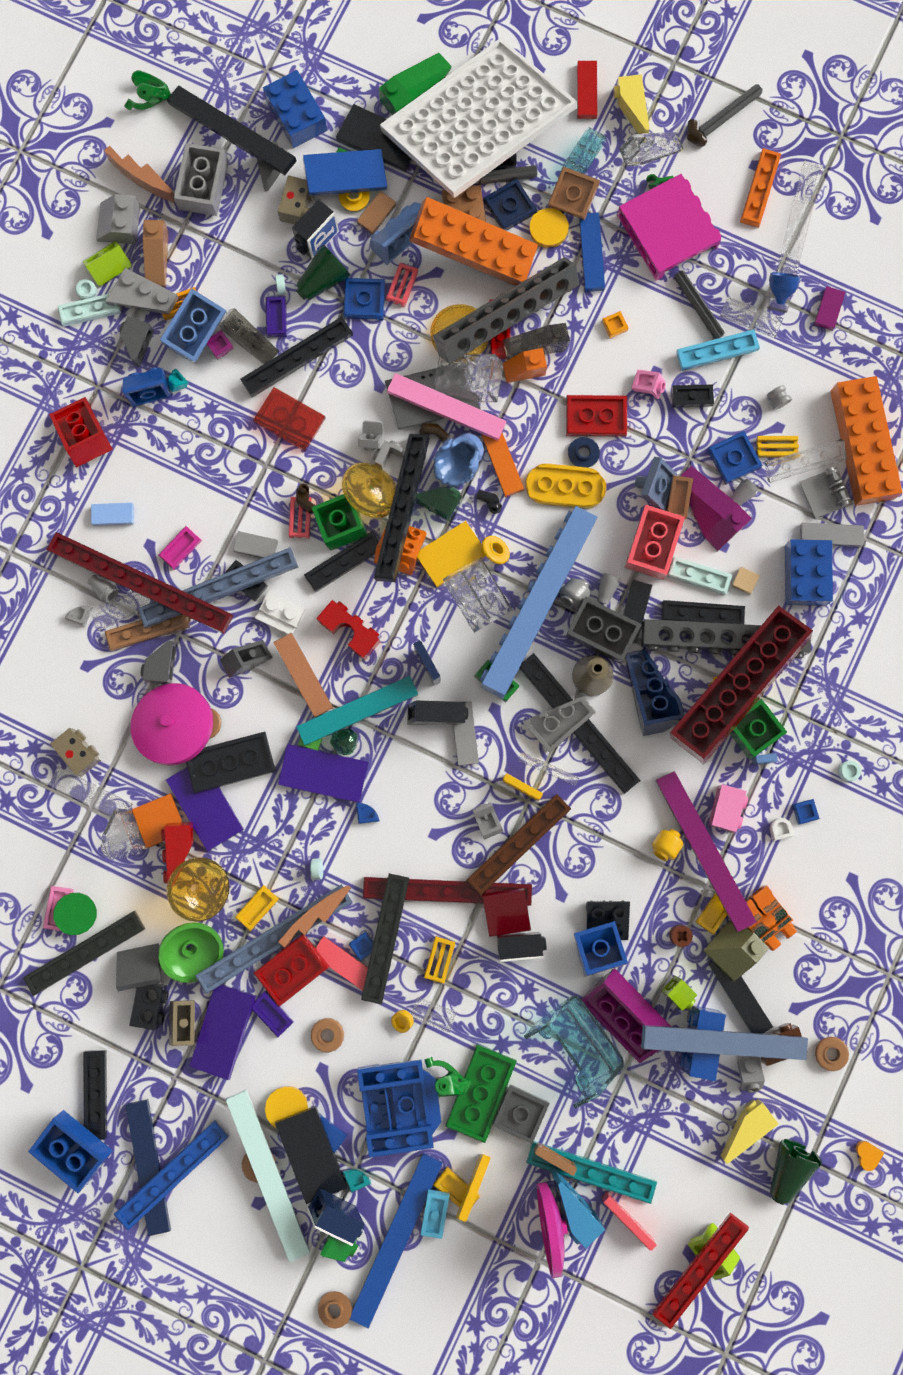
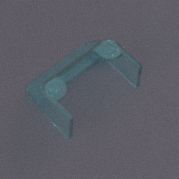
M572 996L542 1017L524 1035L525 1039L536 1033H539L545 1039H551L556 1036L580 1071L576 1074L575 1081L582 1095L573 1104L575 1109L599 1097L624 1067L622 1055L584 1002L577 996Z

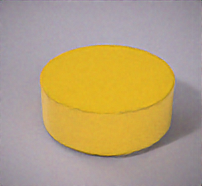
M399 1010L392 1016L391 1023L396 1031L405 1033L412 1028L414 1020L408 1011Z

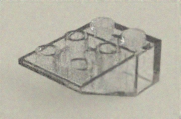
M496 354L463 355L450 364L439 356L434 390L450 397L469 401L497 402L503 364Z

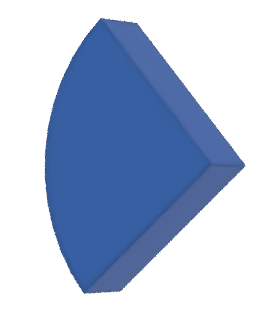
M356 803L359 824L380 821L377 812L371 806L364 803Z

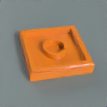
M171 793L132 809L146 848L162 843L161 830L165 829L167 823L183 822Z

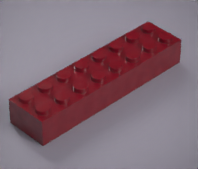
M778 605L672 729L670 739L704 765L812 637L813 630Z

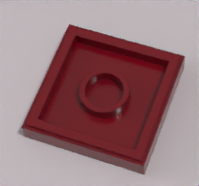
M524 888L482 894L489 937L531 931Z

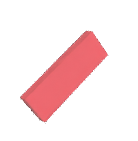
M323 936L316 946V950L331 969L363 991L368 967Z
M608 1192L602 1196L603 1203L652 1251L657 1246L654 1239Z

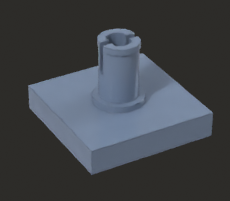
M654 457L648 476L638 475L635 480V486L643 488L641 495L653 507L665 511L669 502L673 475L677 476L678 474L661 457Z

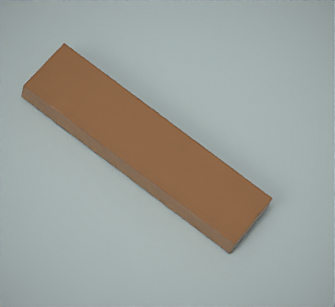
M181 614L149 628H145L142 620L104 632L109 649L112 652L190 628L188 618Z

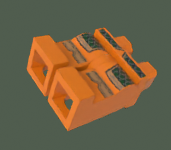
M763 885L750 895L749 899H745L757 923L747 927V929L754 932L771 951L776 950L781 945L775 937L778 932L781 931L786 939L797 933L791 923L793 919L777 901L767 885Z

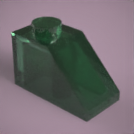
M444 486L417 493L415 502L451 522L462 503V496L457 489L453 487L449 489Z

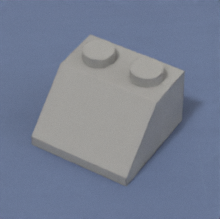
M115 194L100 203L97 242L112 243L116 240L117 243L136 244L140 205L135 196Z

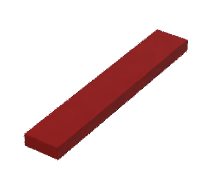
M730 1212L657 1305L652 1315L671 1329L749 1230V1226Z

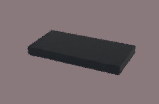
M353 104L336 135V140L359 151L381 149L384 163L407 172L412 159L381 131L380 124L387 119Z
M265 731L204 747L197 756L186 762L194 794L276 772Z
M316 1106L275 1122L306 1204L311 1203L319 1188L331 1194L347 1189V1184Z

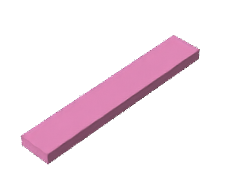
M396 373L387 390V393L497 441L506 425V421Z

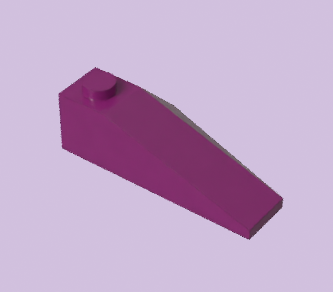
M691 466L681 475V477L693 478L689 505L695 520H697L701 528L703 537L719 551L752 518L733 499Z

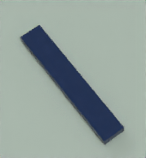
M148 1099L126 1104L140 1189L161 1170ZM166 1197L145 1215L148 1236L171 1231Z

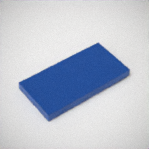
M381 149L303 155L309 196L387 190L388 186Z

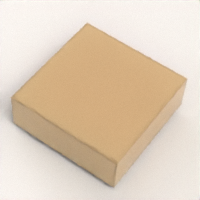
M740 567L732 587L750 595L760 575Z

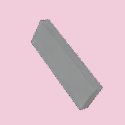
M802 522L800 540H832V546L862 547L864 542V526Z
M471 701L465 702V707H468V719L465 720L464 724L453 725L458 766L479 764Z

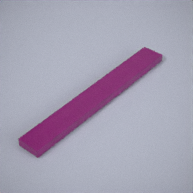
M673 771L657 779L656 783L736 932L757 923L676 772Z

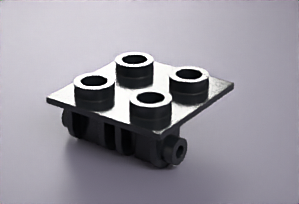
M587 901L586 930L615 921L620 939L628 940L630 901Z

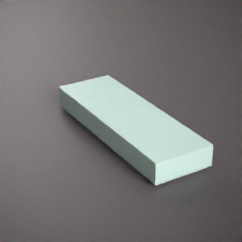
M109 294L58 305L63 327L120 314L121 308L120 305L116 304L114 306L107 305L105 301Z
M673 556L667 577L726 595L732 574Z

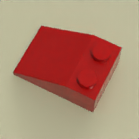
M86 397L49 414L64 448L76 468L113 450Z

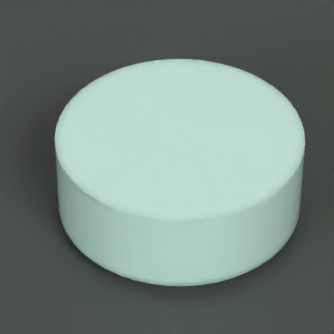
M275 275L277 294L285 295L284 275Z
M83 279L76 285V293L82 300L95 297L97 294V288L91 280Z
M846 761L839 766L838 774L842 780L852 782L860 777L861 768L854 761Z
M321 858L311 860L310 870L313 880H321L323 878Z

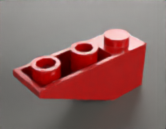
M193 822L167 823L165 829L161 830L162 842H165L166 850L162 851L163 863H166L167 871L163 872L164 884L167 883V890L171 889L194 843Z

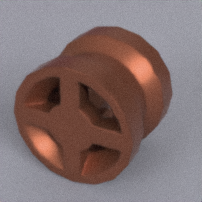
M675 925L669 932V938L676 946L685 947L692 942L693 934L688 927Z

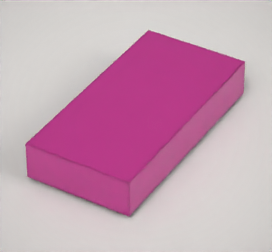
M185 526L158 556L175 570L202 540Z

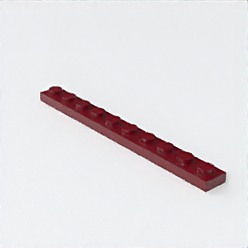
M55 533L46 549L52 554L222 634L225 633L233 618V615L60 533Z

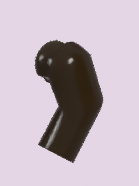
M690 119L687 126V139L696 146L704 147L707 143V137L697 130L698 121Z
M424 423L419 430V434L435 435L442 443L450 437L438 424Z
M304 483L300 484L296 489V503L312 514L313 510L311 507L316 505L309 501V486Z

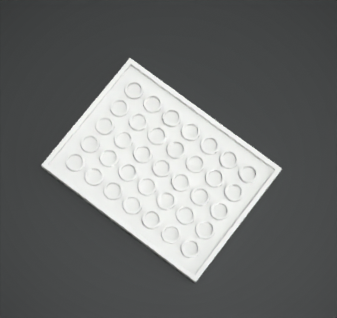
M500 38L380 124V128L387 137L455 198L577 108V101Z

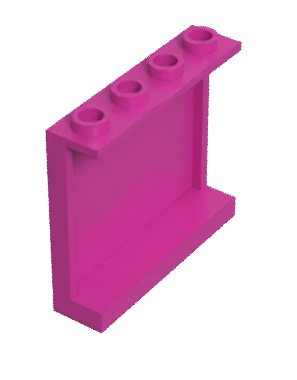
M682 174L619 206L617 216L656 281L663 278L666 271L711 247L717 249L721 242L719 230L714 228L710 215L703 210L699 197L694 195L690 182Z

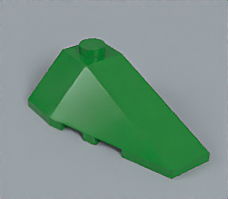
M440 53L396 74L378 88L380 102L394 115L444 79L451 70V65Z

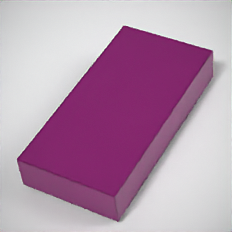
M826 286L814 322L815 326L831 331L834 330L846 292Z

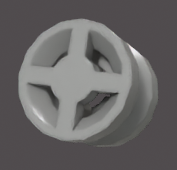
M785 385L773 389L766 395L773 402L772 407L774 410L792 401L791 396L786 393Z

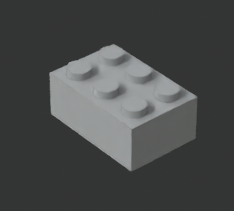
M191 143L185 144L174 200L179 210L213 216L218 215L229 163L225 149Z

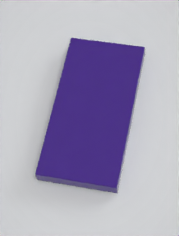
M287 744L278 785L360 803L369 762Z
M187 767L166 779L190 822H193V828L207 851L212 850L244 830L220 787L194 794Z
M224 984L213 990L189 1067L225 1080L231 1079L256 995Z

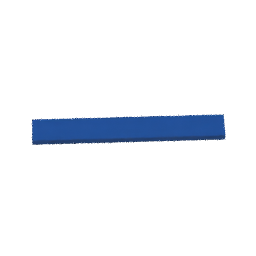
M425 1153L422 1154L352 1309L350 1320L369 1329L426 1202L428 1189L431 1190L443 1164L442 1161Z

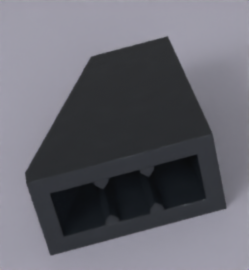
M416 700L408 704L407 725H461L468 719V707H465V702Z

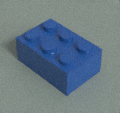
M298 70L263 87L266 102L293 148L328 131L326 119Z
M791 539L785 544V605L827 606L833 602L832 540Z
M693 1005L692 1010L688 1011L687 1023H690L689 1028L724 1031L726 1014L719 1010ZM685 1052L681 1054L680 1066H683L682 1070L690 1077L716 1081L720 1054Z
M63 1110L51 1120L28 1152L75 1192L79 1193L89 1184L113 1150Z

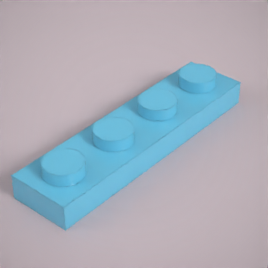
M753 329L677 349L676 354L681 371L756 352L760 349Z

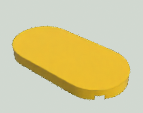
M545 463L536 466L528 473L525 488L528 496L539 504L572 508L577 506L582 509H589L597 506L603 500L606 493V482L600 473L592 468Z

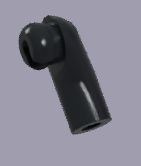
M479 489L476 499L485 501L492 514L499 513L502 505L498 496Z

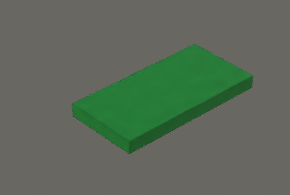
M477 1044L464 1076L467 1081L471 1080V1085L465 1095L456 1096L445 1127L485 1143L517 1060Z

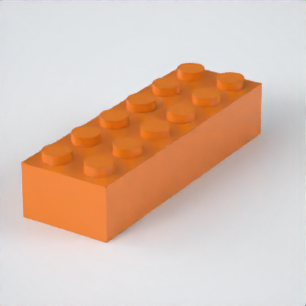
M426 197L421 203L409 242L515 286L527 279L538 244L429 197Z
M877 376L837 382L830 392L854 504L859 506L894 500L903 492Z

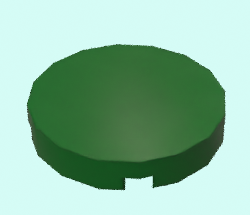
M80 892L69 893L57 901L53 913L56 926L62 932L69 935H80L87 932L94 925L97 918V909L94 901L88 895Z

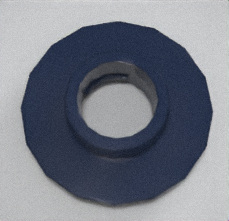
M588 437L575 439L568 448V457L577 467L589 468L598 461L600 456L598 444ZM580 448H587L590 455L582 457L579 455L578 450Z

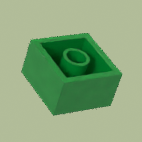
M350 492L311 507L323 541L330 551L368 536L355 499Z
M760 699L730 735L748 759H751L785 735L787 731L765 702Z

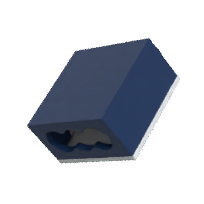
M319 1188L307 1208L314 1228L353 1246L355 1240L362 1235L364 1230V1222L357 1207Z

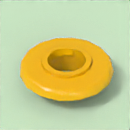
M369 191L357 192L360 194L357 199L349 198L348 196L351 193L339 194V201L345 209L359 211L368 204L370 193Z
M488 536L482 541L483 552L489 560L496 564H504L508 561L510 551L502 539L496 536Z

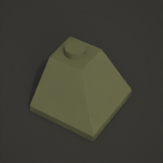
M728 921L704 948L703 952L734 982L757 964L769 947L754 932L746 928L736 932L732 922Z

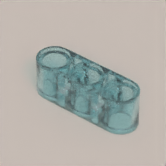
M588 127L563 166L585 174L603 147L606 136Z

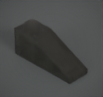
M235 308L230 309L218 325L232 340L262 364L272 360L279 352Z
M566 323L546 325L504 339L503 343L507 360L521 352L543 348L544 354L564 352L570 343Z

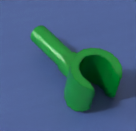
M650 174L647 176L646 181H654V183L648 185V188L651 190L658 186V184L674 177L672 175L658 178L655 174Z

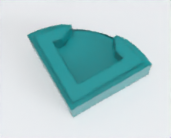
M177 369L172 370L167 379L171 392L184 389L189 384Z
M346 1169L343 1171L351 1193L371 1184L370 1178L358 1169Z

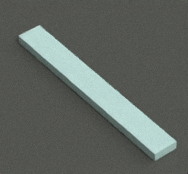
M247 1090L227 1097V1105L289 1263L310 1254Z

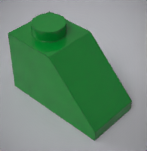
M328 1235L320 1255L345 1262L348 1256L353 1257L358 1248L356 1244L357 1239L353 1246Z

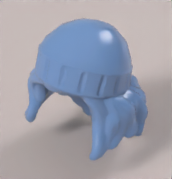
M470 433L462 434L456 439L446 440L439 447L433 458L435 462V478L441 480L443 485L447 483L451 487H458L471 481L474 474L478 471L479 462L484 453L481 440Z

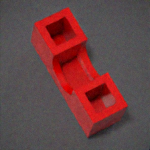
M332 600L316 618L317 621L333 635L342 627L353 629L354 637L348 646L365 661L381 643L378 638L379 634L373 628L367 629L363 626L364 621L356 614L351 616L347 612L348 608L342 602L336 603Z

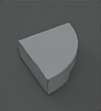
M87 605L77 607L69 611L65 619L86 627L93 607Z

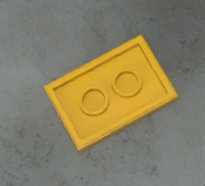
M465 520L422 548L417 559L438 588L485 558L486 555L483 552L481 542Z

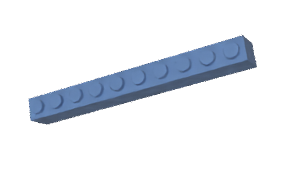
M575 506L573 512L568 511L564 522H566L564 529L559 528L554 538L557 540L555 546L550 545L545 555L548 557L546 563L540 564L536 572L539 575L537 580H532L527 589L530 594L527 599L523 598L518 606V609L521 610L517 617L513 616L508 625L511 628L508 635L504 633L499 642V645L502 646L500 651L493 653L489 661L492 663L489 671L485 669L480 678V681L483 682L481 688L502 699L505 697L597 520V516Z

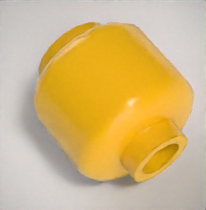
M674 829L669 831L661 830L652 843L653 854L663 861L674 860L683 847L680 833Z

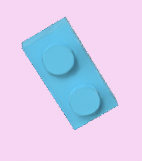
M428 1189L421 1228L422 1236L442 1239L449 1193Z

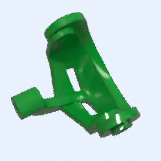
M136 70L132 73V82L137 86V95L147 102L136 103L128 99L124 107L130 111L132 108L139 110L151 108L171 95L169 88L161 79L149 73Z
M433 1057L424 1059L427 1068L440 1066L448 1071L445 1076L436 1079L435 1090L438 1093V1097L465 1095L471 1085V1080L467 1081L455 1068L445 1061H433Z

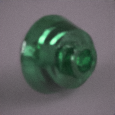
M342 729L332 735L330 744L339 754L350 755L357 747L358 735L352 729Z

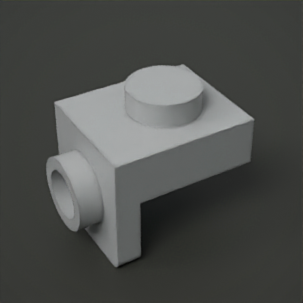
M365 420L363 422L362 434L358 438V447H363L367 451H373L378 449L383 442V422Z
M384 440L381 449H377L373 456L375 468L383 471L390 453L402 457L403 448L395 441L388 442Z
M491 802L481 804L472 810L484 840L503 832Z
M738 1058L737 1064L741 1078V1091L749 1093L758 1092L763 1088L765 1082L760 1058Z

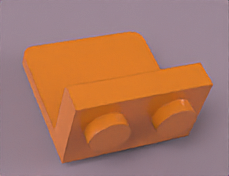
M409 526L398 571L413 575L417 556L427 535L425 531ZM386 527L376 547L374 563L376 564L378 562Z

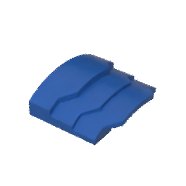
M422 1059L358 1067L357 1075L359 1089L362 1092L369 1158L434 1148L432 1135L441 1123L438 1093L435 1090L436 1078L423 1069Z

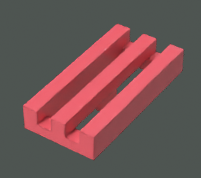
M399 263L386 301H393L394 304L406 306L418 275L417 268ZM405 269L406 271L401 281L396 297H394L393 294L397 286L398 280L400 278L402 270ZM410 271H411V272H413V273H412L411 278H410V280H409V283H408V286H407V288H406L405 294H404V296H403V299H400V297H401V295H402V292H403V289H404V287H405L406 281H407L408 276H409Z
M291 497L289 538L303 537L310 539L311 514L306 511L305 533H302L303 508L299 506L298 531L294 532L296 497Z

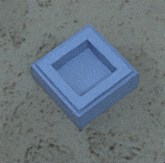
M777 753L757 755L752 758V764L754 765L778 761Z

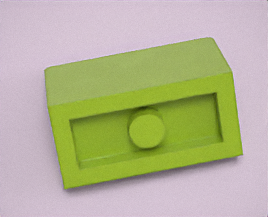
M116 240L82 261L98 286H102L122 273L125 268L128 269L132 266Z
M714 1223L709 1224L702 1235L694 1237L689 1241L687 1245L695 1255L700 1252L714 1234L717 1226ZM734 1249L712 1276L714 1280L731 1275L740 1260V1256Z

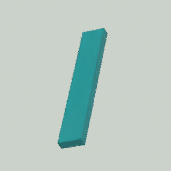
M408 676L296 727L306 746L418 696V692L411 677Z
M533 1141V1144H531L526 1161L527 1164L551 1171L550 1169L554 1166L561 1175L649 1204L652 1203L657 1185L655 1180L543 1144L575 1163L577 1170L574 1176L534 1153V1147L539 1142Z

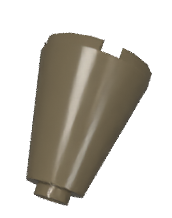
M587 655L575 664L572 677L579 691L589 696H595L606 692L610 688L614 674L612 666L605 658L598 655Z

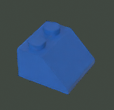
M155 367L147 372L131 373L128 377L123 378V394L133 407L172 397L167 384V375L163 368Z
M615 921L574 933L577 952L585 977L628 964Z

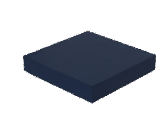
M518 179L511 181L483 198L485 205L500 228L506 231L537 213L536 207Z
M420 640L413 644L414 650L434 686L439 684L441 681L440 674L423 643Z

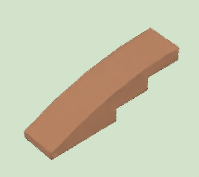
M111 146L104 150L108 160L127 178L150 193L175 203L174 193L148 163L141 168L129 154L122 159Z
M292 632L274 641V645L314 717L332 709V704Z
M347 885L310 908L290 927L278 943L287 947L298 931L306 935L318 918L326 922L350 891L351 887Z

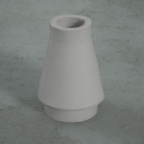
M745 479L744 482H740L731 499L741 506L756 495L758 488L750 480Z
M607 573L600 577L598 602L609 605L613 594L620 584L618 583L619 577Z
M96 574L88 579L87 583L101 601L110 603L117 597L118 590L115 585L98 577Z

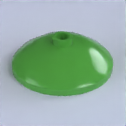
M196 922L185 923L172 929L163 938L158 952L159 963L164 973L170 978L185 983L197 982L198 980L195 975L221 960L224 948L219 934L212 927ZM188 944H192V947L187 948L186 946Z

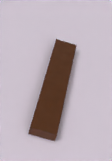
M556 794L466 880L468 884L481 896L556 825L571 808Z

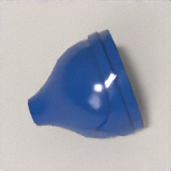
M781 272L770 273L769 286L777 304H785L786 300L796 292L801 276Z

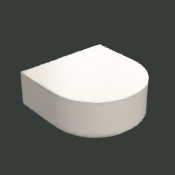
M777 818L771 822L770 834L772 841L794 837L792 825L787 819Z

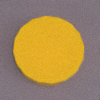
M545 208L533 215L530 221V236L536 244L543 248L557 247L565 241L568 235L569 223L561 211L554 208Z
M285 1086L277 1088L266 1101L265 1113L267 1120L276 1128L275 1122L277 1120L308 1109L307 1098L296 1087Z

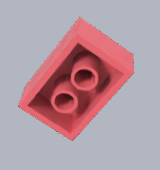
M645 505L624 568L664 580L668 574L685 517Z

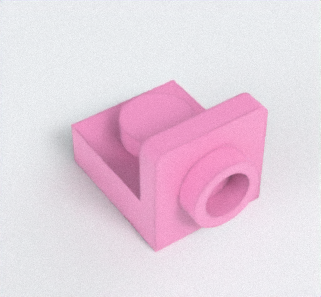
M638 369L631 388L635 392L649 393L655 399H660L661 393L665 390L666 382L660 372Z

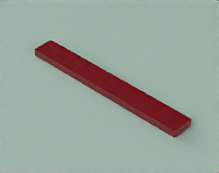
M364 877L363 898L383 899L388 878ZM409 879L405 900L484 904L483 895L480 896L467 881ZM494 883L483 894L524 888L527 906H531L532 884Z

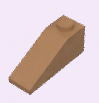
M144 220L143 254L145 278L162 287H166L169 231L164 220Z

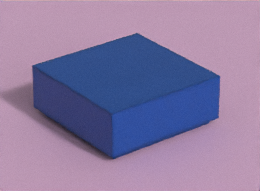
M814 799L792 804L798 825L820 819Z
M365 931L348 945L358 959L362 961L371 954L374 942Z

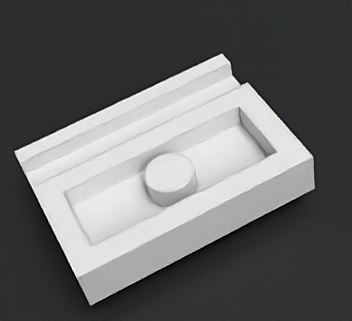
M268 592L255 619L286 634L291 632L293 634L306 610Z

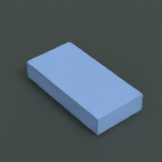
M133 503L91 504V524L93 526L134 524Z

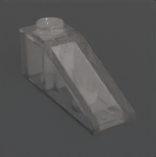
M676 132L632 134L619 150L626 166H638L679 153L683 150V147Z

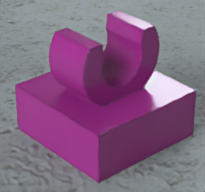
M222 330L211 336L207 343V346L217 360L234 349Z

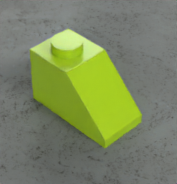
M674 976L661 990L682 1011L685 1008L687 1010L690 1009L696 1002L694 998L697 994L685 981L677 976Z

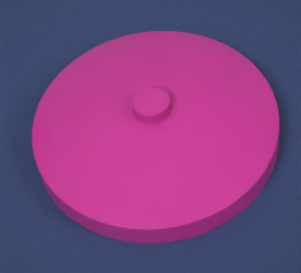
M180 683L164 684L152 689L139 701L131 719V736L138 751L152 762L167 766L182 764L197 756L208 743L213 729V714L207 700L194 688Z
M547 1182L537 1183V1202L547 1264L551 1278L562 1277L564 1266V1235L568 1234L566 1220L561 1219L557 1203Z

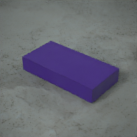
M286 296L266 297L267 338L287 337Z
M266 991L255 1000L252 1011L277 1037L294 1023L289 1015L276 1004Z

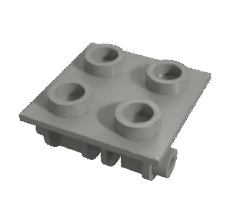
M830 467L823 473L799 482L815 519L853 504L837 467Z

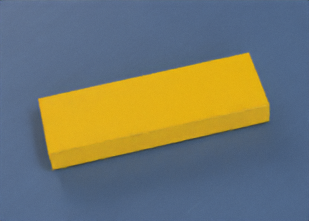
M485 1154L479 1155L455 1217L461 1221L466 1222L490 1162L491 1158Z

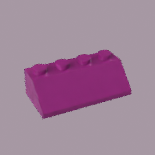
M615 968L603 976L580 1000L584 1007L639 1063L659 1051L641 1048L643 1025L672 1027Z

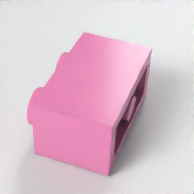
M723 784L718 785L708 826L729 832H737V829L741 828L743 817H741L742 808L745 809L748 802L747 791Z

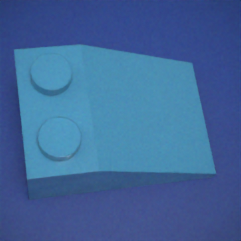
M553 1166L550 1170L562 1214L566 1220L567 1230L570 1232L569 1236L577 1245L581 1243L587 1248L605 1231V1228L597 1213Z

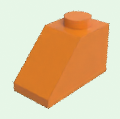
M543 348L521 352L502 363L506 383L546 376L547 364Z

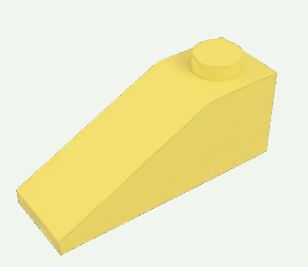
M642 74L618 77L617 86H614V98L618 99L619 108L642 140H647L650 129Z
M759 1099L749 1101L745 1104V1109L741 1111L720 1155L726 1164L730 1163L779 1125Z

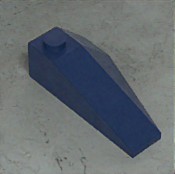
M645 649L628 652L625 659L642 735L663 733L677 725L684 717L685 713L681 699L673 692L669 682L663 678L658 671L657 665Z

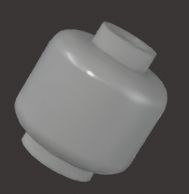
M570 579L560 589V601L569 609L579 608L585 596L590 597L588 583L583 579Z

